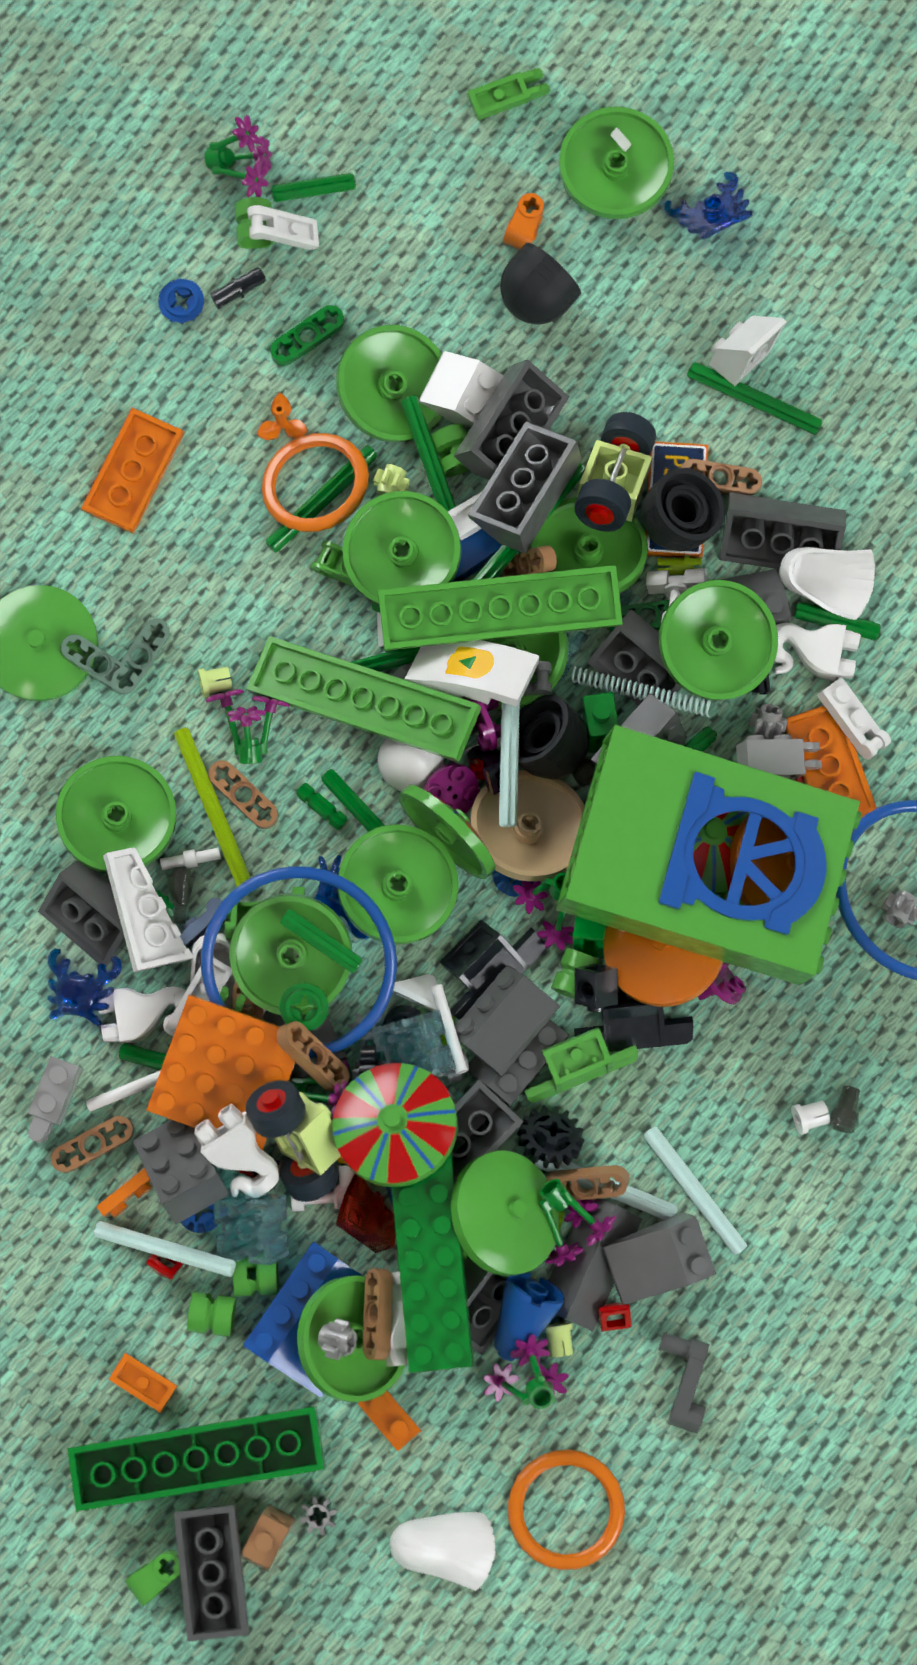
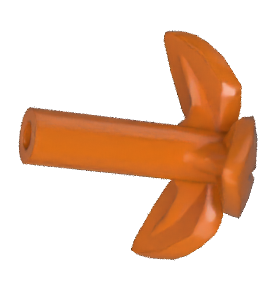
M278 393L271 406V413L275 416L276 422L265 421L259 427L257 436L265 440H274L278 438L281 428H284L289 438H298L304 436L308 430L305 423L299 419L287 420L292 411L291 404L282 393Z

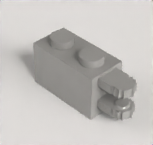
M789 734L774 736V739L764 740L763 735L747 736L744 742L736 746L737 762L739 764L790 780H795L805 775V770L822 768L821 761H805L804 752L812 753L820 750V742H803V739H792V735Z
M50 1056L28 1111V1114L32 1115L33 1119L27 1134H29L28 1137L33 1142L44 1143L49 1138L48 1135L51 1134L54 1124L62 1125L83 1071L79 1066Z

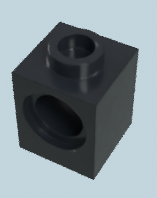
M598 963L575 968V1004L586 1006L587 1010L592 1012L605 1011L606 1006L618 1004V968Z

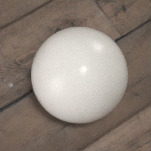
M387 738L382 742L378 752V767L383 779L391 787L401 792L408 785H415L424 789L427 779L431 774L444 765L443 757Z

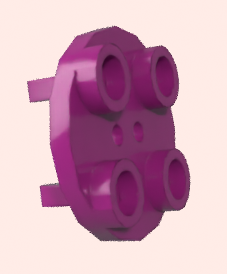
M466 698V700L477 703L481 707L474 725L479 733L476 737L482 752L497 749V739L501 737V724L496 725L495 721L492 722L488 712L498 708L500 701L491 698L489 704H485L471 698Z
M458 763L445 764L436 769L427 779L424 790L437 796L453 809L461 810L464 814L473 806L480 792L475 773L467 766Z
M723 962L719 974L713 983L698 996V999L704 1000L710 996L717 995L724 1002L735 1005L741 1000L742 993L746 991V987L739 977L734 976L728 968L729 963Z

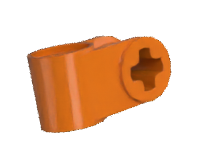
M527 193L520 198L513 218L507 226L503 244L520 250L525 243H532L536 239L544 208L543 200L539 195ZM530 206L535 207V210H532L531 213L526 212Z

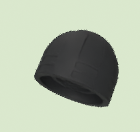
M525 243L508 262L500 282L501 296L506 308L517 319L529 324H546L558 319L581 295V290L572 276L548 253L532 243Z
M677 468L666 473L651 487L641 507V519L651 540L660 547L675 551H688L703 544L720 529L725 515L723 498L716 485L701 472L689 468Z
M555 695L540 696L519 711L518 765L534 776L547 779H559L573 773L584 761L588 752L589 738L587 726L582 717L560 697Z

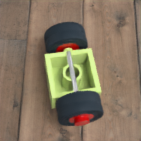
M632 412L613 414L606 422L601 435V441L596 440L579 483L575 502L577 517L582 523L592 529L611 532L620 529L626 520L632 522L648 479L652 461L650 454L656 441L654 426L641 415Z
M272 1081L256 1089L247 1100L246 1114L254 1130L263 1137L274 1138L281 1153L287 1156L280 1167V1178L288 1194L293 1199L301 1202H310L322 1198L337 1183L338 1168L335 1161L341 1156L334 1141L333 1123L330 1119L332 1117L331 1112L322 1103L315 1104L310 1101L306 1095L298 1092L297 1088L288 1081Z

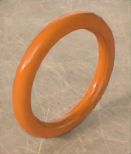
M313 433L298 437L278 450L268 463L263 475L261 488L263 502L269 514L287 528L302 532H318L330 529L344 522L362 503L368 488V466L362 452L352 442L340 436L328 433ZM313 447H329L338 450L349 459L355 476L354 487L345 503L337 510L317 518H301L286 511L277 498L275 488L277 476L286 461L295 454Z
M568 1449L554 1450L540 1455L525 1466L510 1490L508 1520L513 1536L525 1553L546 1567L559 1570H575L592 1565L611 1550L623 1529L625 1503L620 1484L606 1465L585 1452ZM570 1465L590 1472L600 1481L609 1500V1520L603 1535L594 1545L575 1554L555 1553L542 1547L533 1539L524 1520L523 1504L530 1484L541 1473L556 1466Z

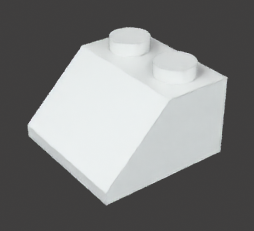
M751 316L744 323L739 321L732 328L726 340L721 338L711 350L714 355L709 365L733 386H736L770 353L787 321L783 318Z
M444 351L419 399V403L452 423L464 424L466 430L471 429L504 375L479 360Z

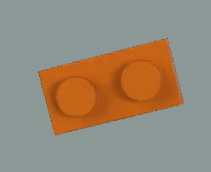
M142 1169L96 1206L104 1217L112 1215L114 1218L128 1208L126 1202L134 1195L139 1199L152 1189L150 1185L151 1180L146 1169Z
M128 1353L123 1355L108 1379L160 1413L178 1387V1385Z
M388 1390L374 1399L358 1403L397 1451L421 1432V1429Z

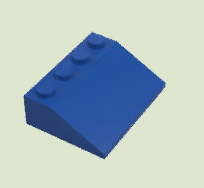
M313 1242L243 1346L321 1398L324 1393L310 1381L300 1361L297 1345L300 1317L311 1296L322 1285L339 1277L363 1275Z

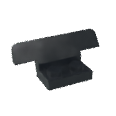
M480 920L439 961L448 972L459 979L469 990L450 1009L451 1014L458 1020L462 1019L507 965L523 974L545 951V942L537 936V932L530 928L511 946L500 933Z
M618 986V1004L606 1006L605 1011H602L603 1026L574 1029L576 1037L598 1027L608 1052H615L634 1045L637 1049L688 1044L693 1039V1017L664 1019L663 1007L651 1006L636 1001Z

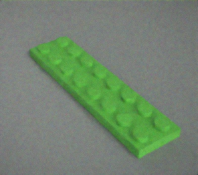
M616 565L378 590L384 651L623 625Z
M272 636L268 637L246 688L250 693L286 702L291 707L458 763L481 709L477 703Z

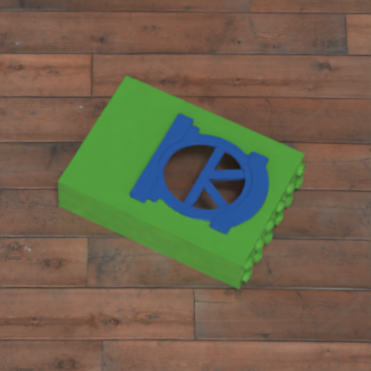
M614 725L603 740L556 910L801 985L816 974H819L823 967L824 956L820 955L823 944L827 945L831 936L832 928L828 924L831 915H835L839 905V898H836L838 886L842 887L846 878L847 870L843 869L845 859L850 857L854 847V841L850 839L853 829H857L861 820L862 813L858 811L860 801ZM733 811L750 812L727 900H724L710 891L700 879L693 859L694 843L701 828L712 818ZM762 817L775 823L787 837L782 841L754 847ZM792 851L795 855V871L788 888L784 892H780L751 860ZM746 874L770 898L768 903L755 906L739 904Z

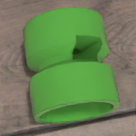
M251 197L236 202L235 217L236 223L239 224L236 227L237 244L239 247L258 249L268 248L274 244V241L266 239H251L249 235V227L252 224L248 218L247 209L255 205L272 208L271 201L268 199Z
M464 424L449 425L431 435L437 454L440 455L439 459L446 477H454L470 471L454 457V454L467 435Z
M566 948L560 963L563 971L556 973L551 989L575 999V968L595 963L602 964V962L583 952Z
M277 1255L259 1256L256 1261L251 1256L233 1257V1260L236 1262L233 1273L235 1297L252 1296L255 1291H258L260 1295H277L279 1293ZM250 1272H256V1280H250Z
M193 1291L188 1312L187 1331L205 1334L210 1329L213 1335L231 1337L237 1298L219 1295L216 1299H213L210 1293Z

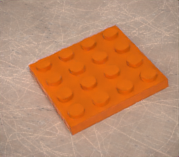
M189 994L146 1111L193 1128L204 1120L209 1119L216 1129L220 1128L224 1124L218 1118V1114L223 1108L233 1104L243 1113L246 1111L248 1098L256 1089L272 1081H289L295 1061L277 1042V1031L280 1026ZM256 1132L257 1145L263 1150L267 1138Z

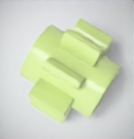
M387 464L385 470L378 468L373 479V485L378 487L376 493L383 495L395 491H407L410 485V480L405 478L407 472L401 467Z

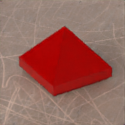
M152 1254L146 1264L159 1276L171 1280L184 1264L165 1258L175 1264L169 1268L160 1262V1256Z
M612 1302L599 1308L601 1332L632 1327L629 1304L623 1305L622 1303ZM621 1314L624 1318L607 1321V1317L610 1315Z

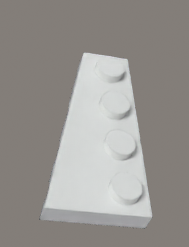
M136 848L109 852L103 855L133 971L138 972L194 958L189 948L186 949L181 940V933L176 923H172L165 909L167 907L162 897H159L152 885L153 880Z

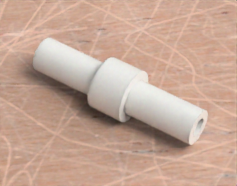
M219 848L198 852L192 849L183 851L182 855L161 858L160 863L162 870L183 866L188 869L198 867V863L219 860L221 855Z

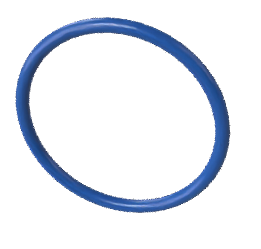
M917 800L889 803L867 813L861 818L857 829H853L850 840H853L855 845L859 837L871 825L885 817L898 813L917 812ZM849 858L845 859L843 869L847 870ZM845 878L842 887L838 886L836 898H839L838 908L841 917L855 941L870 957L885 968L901 976L917 980L916 967L904 964L889 956L865 934L850 906Z
M290 866L258 874L235 888L222 901L210 919L201 950V973L210 1002L226 1007L219 994L214 977V946L226 916L242 898L261 886L285 879H311L330 884L350 895L369 914L380 935L385 957L382 987L370 1012L347 1034L324 1044L332 1053L343 1050L354 1044L373 1028L385 1011L392 996L397 973V954L388 922L379 907L362 889L344 877L330 871L313 867ZM310 1048L309 1058H317L316 1052Z

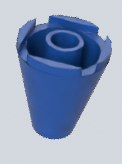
M528 1272L508 1276L505 1282L494 1347L498 1351L497 1354L508 1361L520 1359V1357L512 1358L510 1356L512 1351L519 1349L516 1346V1341L523 1340L527 1343L531 1334H534L537 1339L564 1303V1294L557 1286L540 1277L539 1282L529 1279L531 1273Z

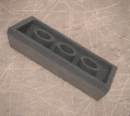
M600 1198L593 1201V1203L598 1205V1209L588 1213L594 1219L598 1218L601 1222L607 1216L611 1218L615 1215L616 1220L612 1224V1229L606 1233L604 1232L602 1240H597L595 1244L588 1246L586 1238L593 1233L589 1228L590 1224L582 1219L578 1227L574 1228L572 1226L566 1239V1244L569 1246L574 1242H578V1247H583V1252L575 1255V1261H567L565 1259L562 1265L556 1266L555 1264L548 1280L564 1294L563 1306L556 1315L592 1332L600 1317L599 1308L605 1305L614 1285L602 1246L637 1232L642 1222V1218Z

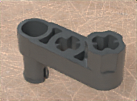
M664 1332L658 1350L684 1358V1362H686L668 1424L698 1434L706 1407L692 1403L708 1353L709 1344L693 1338L689 1341Z

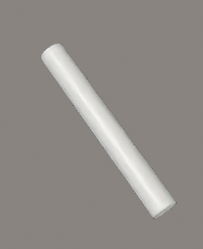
M442 984L431 987V991L456 1074L465 1073L468 1069Z
M160 1071L86 1100L89 1111L91 1112L155 1086Z

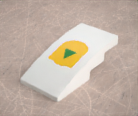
M482 640L426 646L420 648L404 680L458 698L465 696L485 704H489L492 698L518 707L539 663V655Z

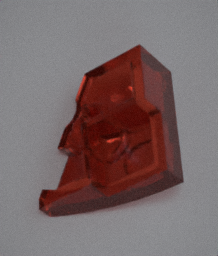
M354 1174L342 1199L336 1225L375 1253L393 1248L396 1239L393 1212L387 1208L384 1198L379 1191L372 1192L365 1180Z

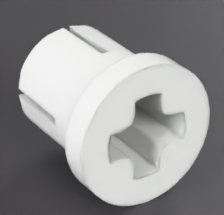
M822 1100L804 1106L797 1104L791 1107L794 1123L800 1135L807 1134L809 1129L830 1123L827 1106Z

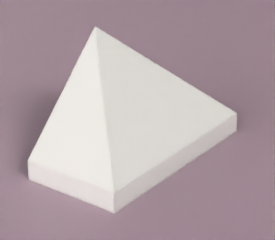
M426 974L395 982L394 994L438 1014L431 987L438 985L433 975Z

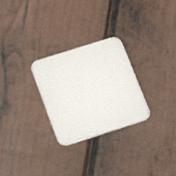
M615 128L611 133V137L626 152L631 143L618 128Z

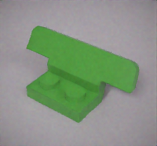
M597 1027L541 1050L552 1079L525 1090V1093L530 1103H536L635 1062L638 1059L637 1048L634 1045L610 1055L601 1031Z

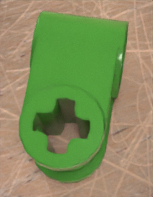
M323 540L321 544L323 549L317 561L312 563L311 569L323 576L355 587L345 569L343 548L333 542Z
M168 1550L124 1581L142 1607L180 1576L178 1551ZM165 1560H174L173 1571H164Z

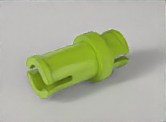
M684 555V558H658V566H670V568H658V571L668 570L670 576L684 575L685 569H700L693 566L702 565V557L690 558V555Z

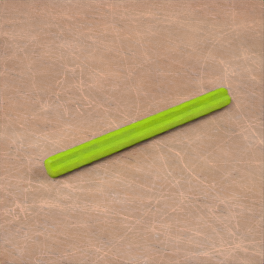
M187 727L181 728L174 733V736L238 887L251 877L190 730Z

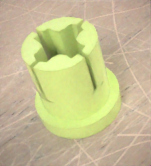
M228 667L206 671L204 668L198 669L203 698L210 697L212 693L232 689L231 679L216 681L230 677Z
M572 1322L548 1324L543 1330V1333H546V1339H548L549 1357H564L573 1354L570 1332L573 1329Z

